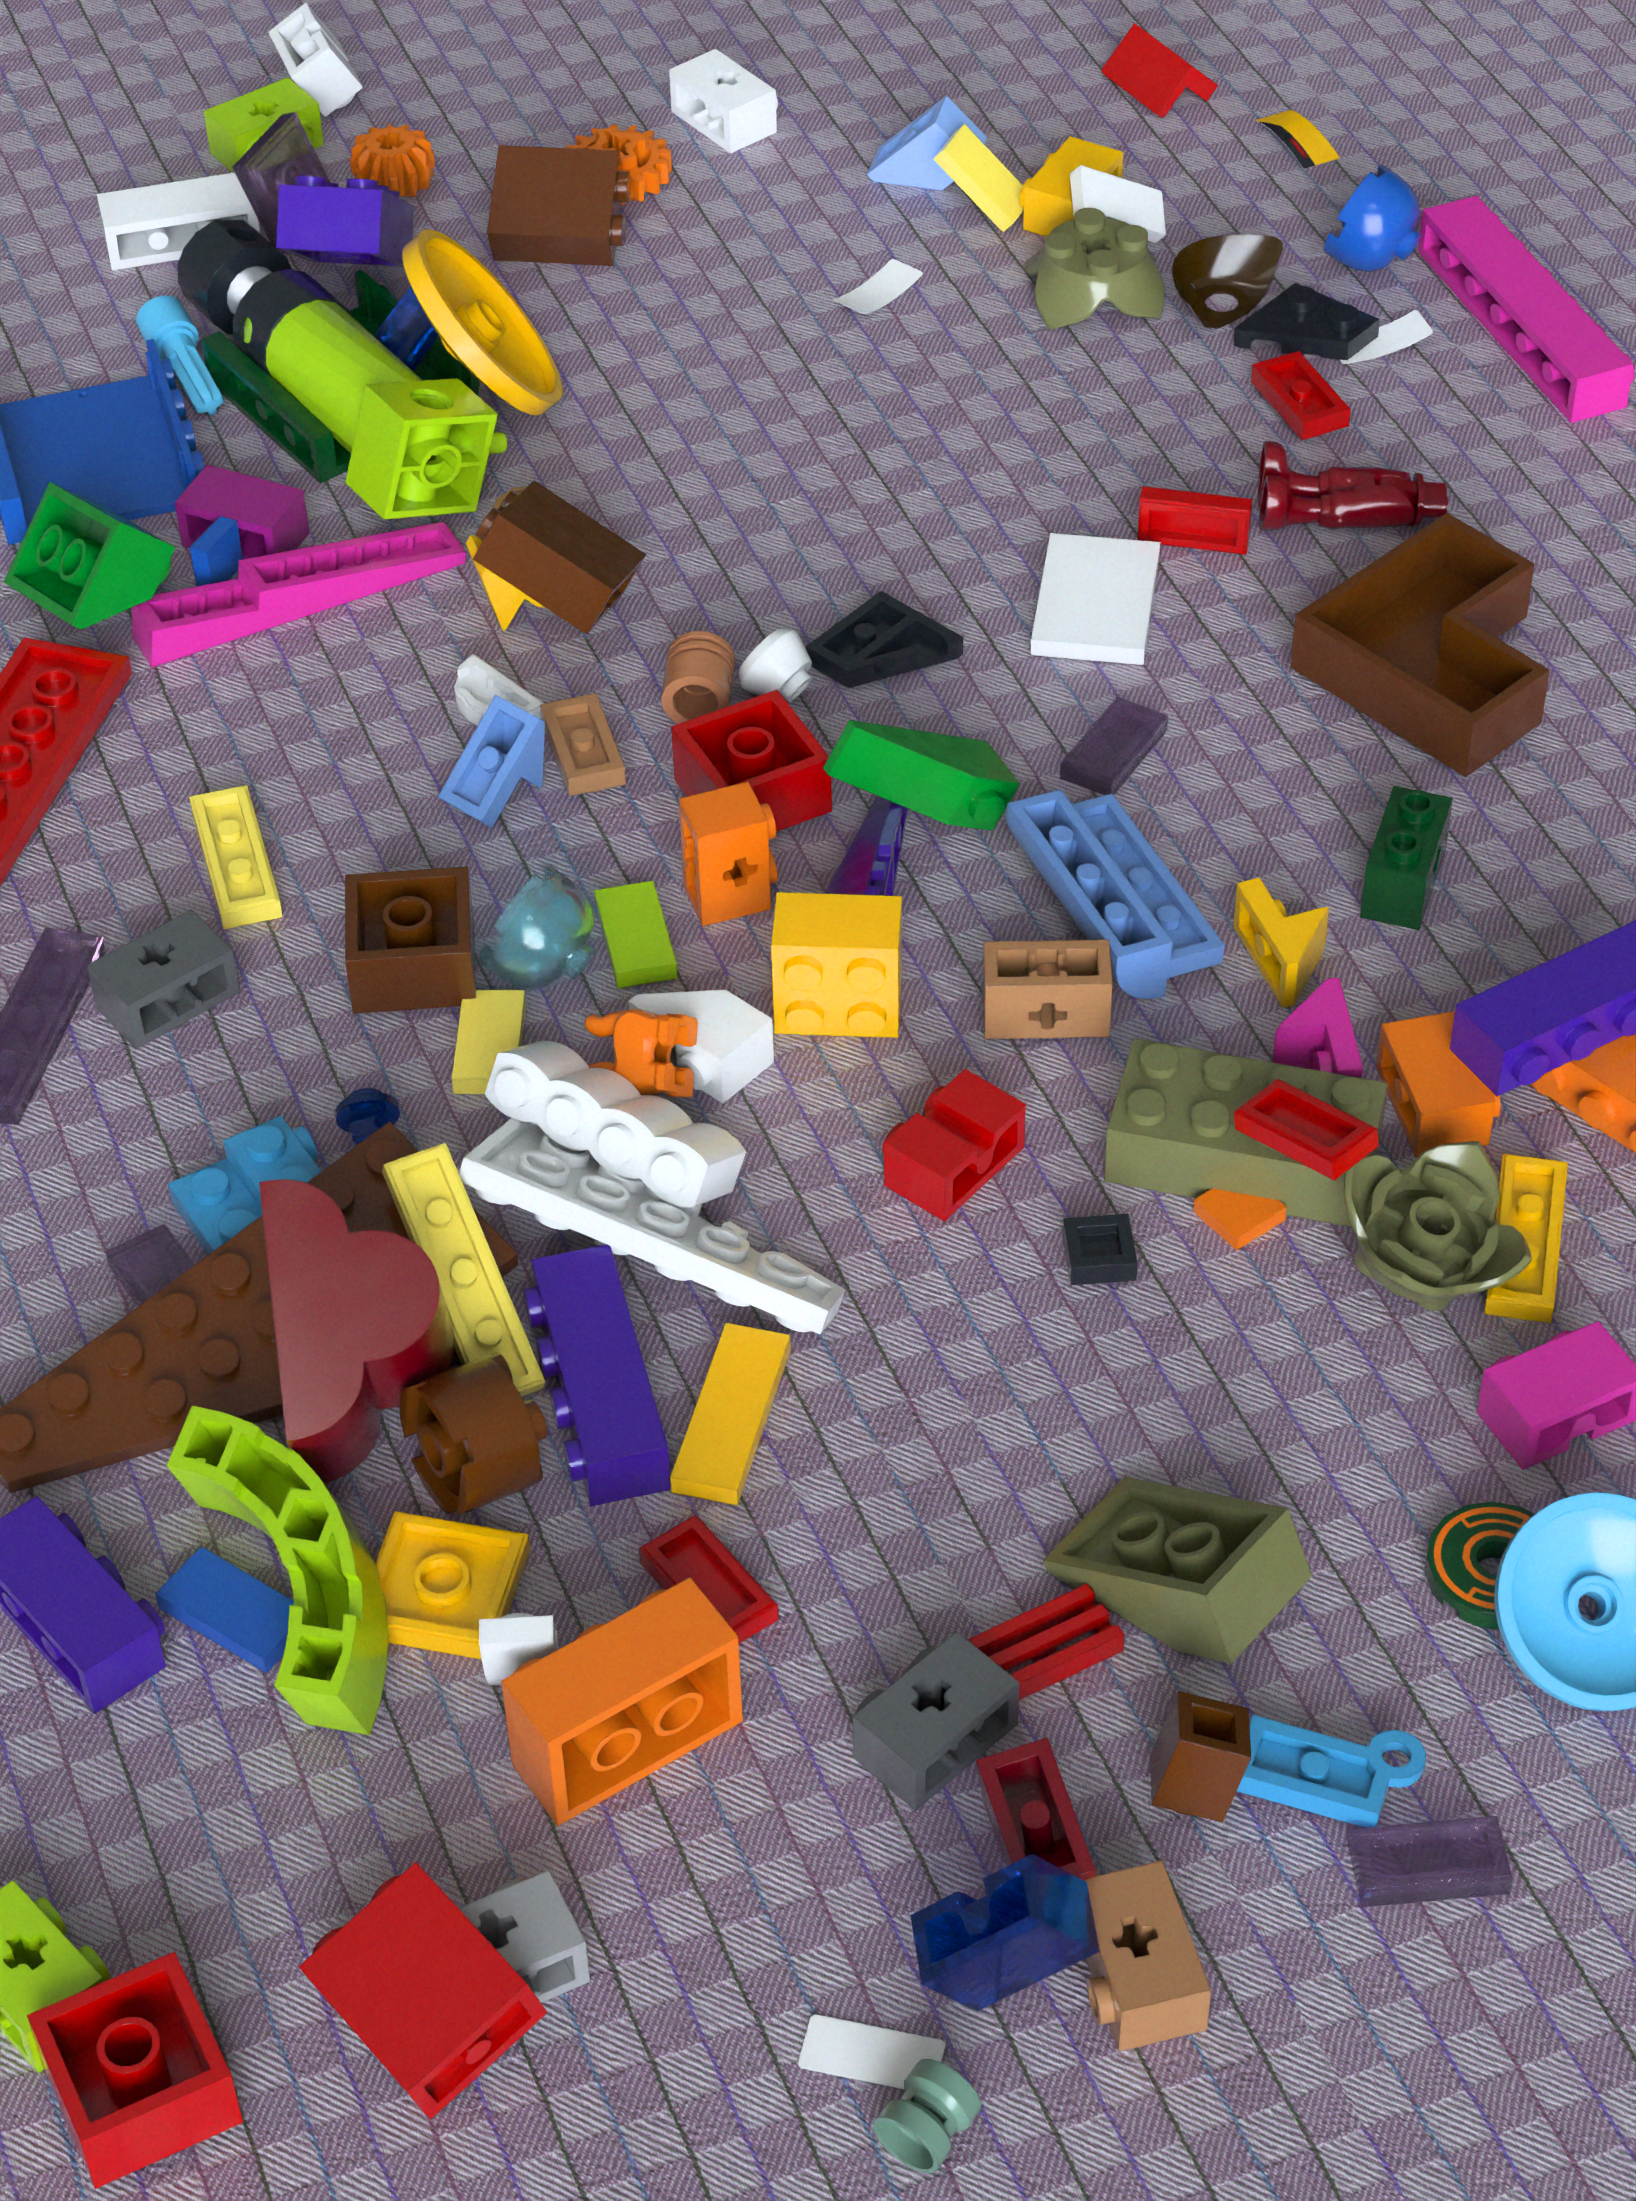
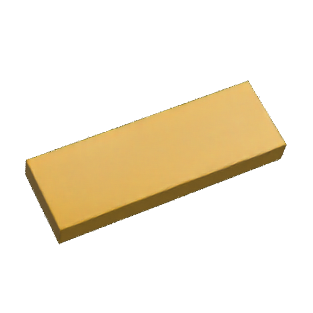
M1503 1154L1499 1177L1500 1195L1496 1207L1495 1221L1500 1225L1513 1226L1522 1234L1530 1249L1532 1260L1520 1274L1500 1286L1487 1289L1484 1314L1551 1324L1555 1304L1568 1162Z
M725 1323L670 1477L671 1493L738 1506L791 1351L790 1335Z

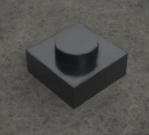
M1129 1214L1063 1218L1062 1237L1070 1285L1136 1281L1138 1263Z

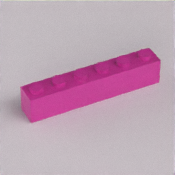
M1477 195L1422 210L1421 238L1418 246L1420 256L1570 423L1627 408L1630 384L1634 380V364L1630 357L1616 346L1605 334L1603 328L1596 324L1578 305L1576 299L1563 289L1552 277L1550 271L1543 267L1526 249L1524 243L1518 240L1501 222L1497 214L1493 213Z

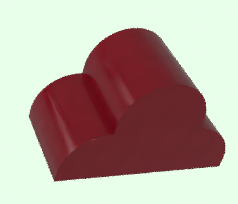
M287 1179L259 1182L286 1441L289 1448L303 1458L323 1483H327L348 1474L367 1457L379 1433L380 1409L400 1406V1397L404 1389L447 1371L454 1351L453 1328L435 1267L427 1254L418 1245L406 1237L388 1231L366 1230L350 1233L345 1217L336 1202L324 1191L311 1184Z

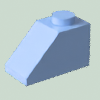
M945 96L878 147L867 175L874 182L943 190L954 180L936 163L934 157L952 134L965 124L983 144H985L987 137Z

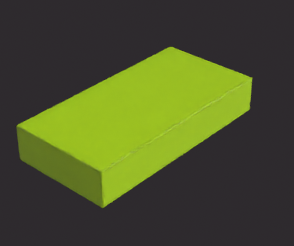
M654 881L594 890L595 907L617 989L677 979V963Z

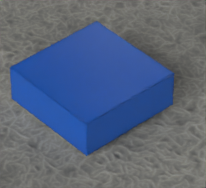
M220 516L190 546L196 586L228 581L238 571V560H243L236 520Z

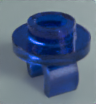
M359 1089L349 1094L347 1098L337 1105L335 1109L336 1123L339 1128L351 1133L354 1143L359 1144L389 1121L394 1125L400 1117L399 1104L394 1097L378 1089Z

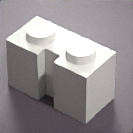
M307 3L303 4L268 32L291 78L300 88L319 102L320 112L325 117L335 109L349 104L355 94L363 88L354 69L347 62L349 59L340 42Z

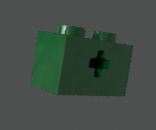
M1393 786L1366 864L1360 918L1420 930L1446 852L1452 797Z

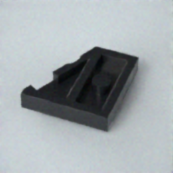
M1294 283L1235 327L1234 345L1239 348L1250 349L1252 341L1255 339L1282 342L1281 353L1289 354L1300 351L1302 355L1315 354L1322 358L1348 360L1378 337L1379 319L1358 310L1352 305L1341 303L1318 293L1308 286Z
M880 591L806 646V650L812 661L811 667L845 687L852 688L958 659L963 655V636Z

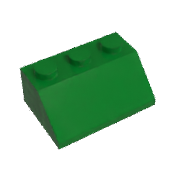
M49 482L4 579V583L65 622L82 630L152 599L158 585L166 579L170 571L171 556L176 547L107 507Z

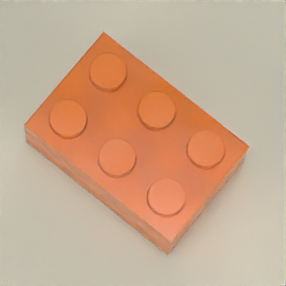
M691 1577L668 1590H658L649 1594L637 1607L605 1624H596L587 1628L573 1642L543 1658H535L523 1663L511 1676L501 1680L512 1766L557 1827L743 1722L738 1636Z

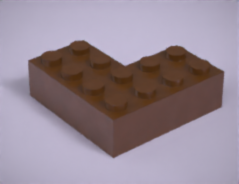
M1446 513L1296 613L1291 668L1462 776L1467 777L1542 723L1550 670L1497 638L1527 617L1534 563Z

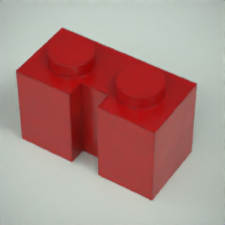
M964 1069L946 1086H939L930 1094L923 1108V1116L916 1112L905 1123L900 1122L889 1131L882 1147L884 1155V1186L945 1222L1024 1148L1026 1104Z

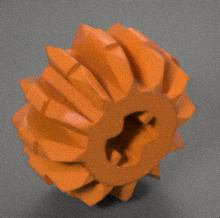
M388 123L386 128L370 127L368 134H361L355 137V146L351 148L352 157H350L351 174H354V179L378 181V185L388 186L389 190L400 192L399 197L408 196L414 198L416 197L417 190L430 188V178L434 176L435 158L434 151L431 150V143L426 140L424 131H411L409 124L392 127Z

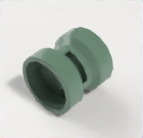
M921 2059L904 2080L905 2093L900 2100H891L884 2106L873 2121V2131L879 2142L897 2160L919 2172L934 2173L951 2152L950 2138L955 2132H964L981 2111L982 2102L976 2090L957 2071L939 2061Z

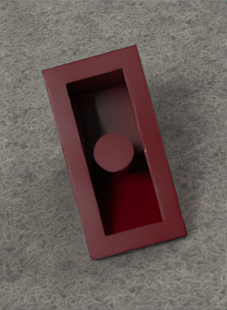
M1048 1738L976 1760L985 1808L1004 1862L1023 1900L1096 1877L1095 1867Z

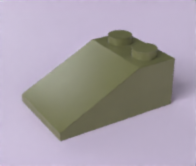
M1124 1477L1043 1559L1046 1570L1075 1589L1088 1584L1095 1593L1094 1601L1103 1604L1107 1609L1175 1651L1230 1664L1246 1650L1248 1645L1312 1577L1288 1508Z

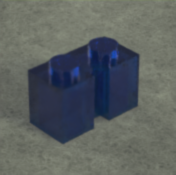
M1034 1854L983 1878L986 1896L978 1900L957 1891L910 1915L921 1985L976 2011L1100 1952L1087 1882Z

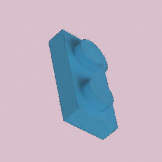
M1253 1715L1250 1722L1251 1760L1237 1792L1376 1831L1388 1787L1401 1788L1410 1786L1418 1781L1425 1769L1426 1752L1422 1743L1415 1736L1405 1731L1389 1730L1381 1732L1372 1738L1368 1746ZM1388 1751H1400L1408 1757L1409 1763L1405 1766L1394 1767L1387 1764L1382 1756Z

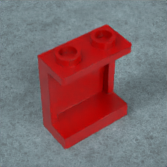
M417 1862L410 1866L403 1874L393 1876L380 1885L373 1894L371 1902L343 1927L335 1928L324 1935L314 1947L312 1955L298 1966L430 2120L548 2013L528 1984Z

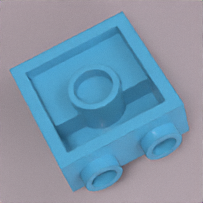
M280 1115L223 1140L226 1154L225 1159L168 1183L172 1203L208 1255L262 1216L259 1182L287 1179L307 1183L324 1170H320L315 1163L318 1160L317 1150L309 1132L304 1126L301 1125L291 1130Z

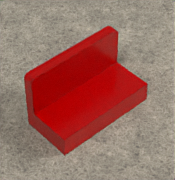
M1135 23L1102 68V73L1161 118L1166 116L1186 87L1205 101H1208L1218 87L1215 82Z

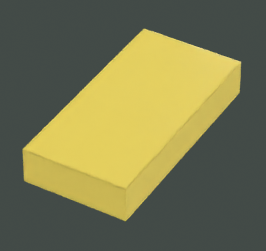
M963 124L952 134L934 157V160L993 223L1004 232L1014 224L1024 210L1019 204L1023 185L977 136Z
M476 990V998L462 999L452 1073L454 1094H485L497 1054L522 1046L526 1013L525 990Z

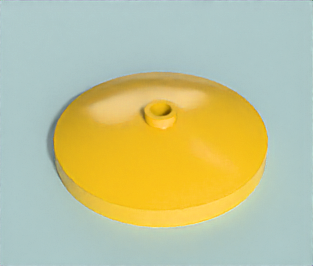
M425 229L409 241L402 250V260L406 275L422 309L441 337V341L447 351L491 391L524 413L534 416L541 415L561 399L563 393L562 382L556 364L530 319L498 279L469 251L443 233L432 229Z

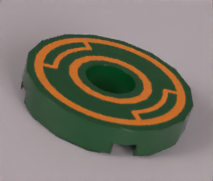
M1492 1501L1465 1505L1445 1516L1430 1535L1425 1565L1427 1581L1435 1598L1442 1605L1445 1600L1449 1606L1458 1610L1457 1617L1473 1626L1499 1630L1494 1600L1496 1574L1485 1571L1479 1565V1562L1487 1558L1501 1559L1508 1543L1517 1530L1534 1513L1520 1506Z

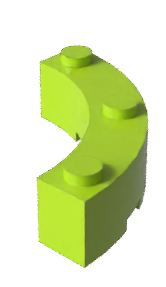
M192 1406L166 1466L198 1506L222 1511L240 1518L262 1530L273 1539L282 1563L289 1572L294 1605H289L288 1635L283 1660L274 1686L306 1724L370 1735L381 1702L387 1669L388 1623L386 1602L378 1570L367 1544L350 1517L320 1477L294 1450L286 1448L283 1444L265 1435L260 1427L251 1422L224 1412Z

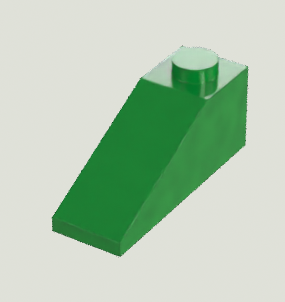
M849 720L823 767L825 772L831 777L947 825L990 831L994 830L1007 807V803L1011 801L1020 785L1019 781L987 741Z

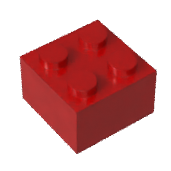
M778 690L671 726L674 780L686 796L749 782L759 804L767 803L770 806L775 820L776 832L832 812L831 776L823 769L829 755Z
M175 1951L27 2015L42 2066L95 2189L243 2123L232 2075Z

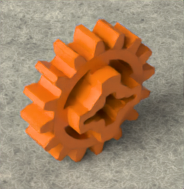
M616 124L601 130L595 127L591 129V137L577 135L575 137L576 145H567L565 147L618 150L623 171H630L631 173L630 201L634 199L639 202L644 201L645 192L659 194L660 184H669L670 172H672L671 149H667L664 138L654 139V131L652 130L640 133L637 131L636 125H631L626 131H619Z

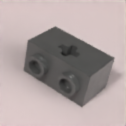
M192 909L87 965L96 1009L135 1049L142 1047L240 993L232 948Z
M956 1631L937 1648L928 1647L921 1651L913 1659L906 1673L886 1690H875L861 1702L853 1716L854 1759L916 1811L1018 1725L1019 1682Z

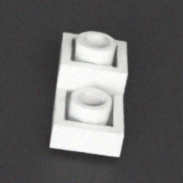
M512 1613L501 1618L479 1619V1647L488 1685H502L501 1680L511 1676L523 1663L531 1659L543 1658L559 1649L558 1632L554 1628L553 1615L533 1616L527 1613Z

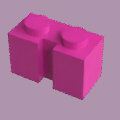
M1599 1321L1575 1331H1563L1553 1336L1543 1345L1517 1356H1504L1495 1361L1489 1368L1484 1369L1477 1414L1519 1467L1524 1470L1568 1451L1570 1440L1586 1433L1593 1440L1636 1421V1364Z

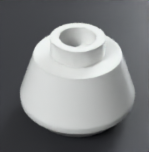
M777 629L750 653L738 672L740 685L743 690L757 696L778 690L783 698L790 703L808 687L813 679L807 673L812 665V661L798 632L791 629Z

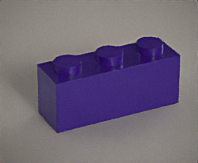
M36 1496L0 1519V1608L94 1714L166 1667L160 1637L166 1631L160 1616L146 1599L141 1598L135 1602L125 1591V1584L120 1573L105 1555L94 1558L86 1549L84 1537L69 1515L63 1512L56 1516Z

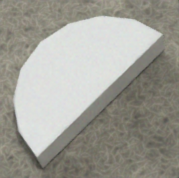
M472 654L459 665L457 670L458 678L454 685L457 709L468 722L479 725L495 694L541 719L540 704L545 703L476 655Z

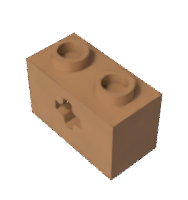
M1109 940L986 941L983 943V1016L985 1039L1110 1037L1112 971Z
M1163 1860L1098 1875L1075 1883L1073 1913L1064 1915L1067 1942L1075 1960L1086 1958L1092 1975L1091 1979H1087V1994L1093 2017L1099 2026L1109 2023L1118 2052L1206 2031L1211 1988Z

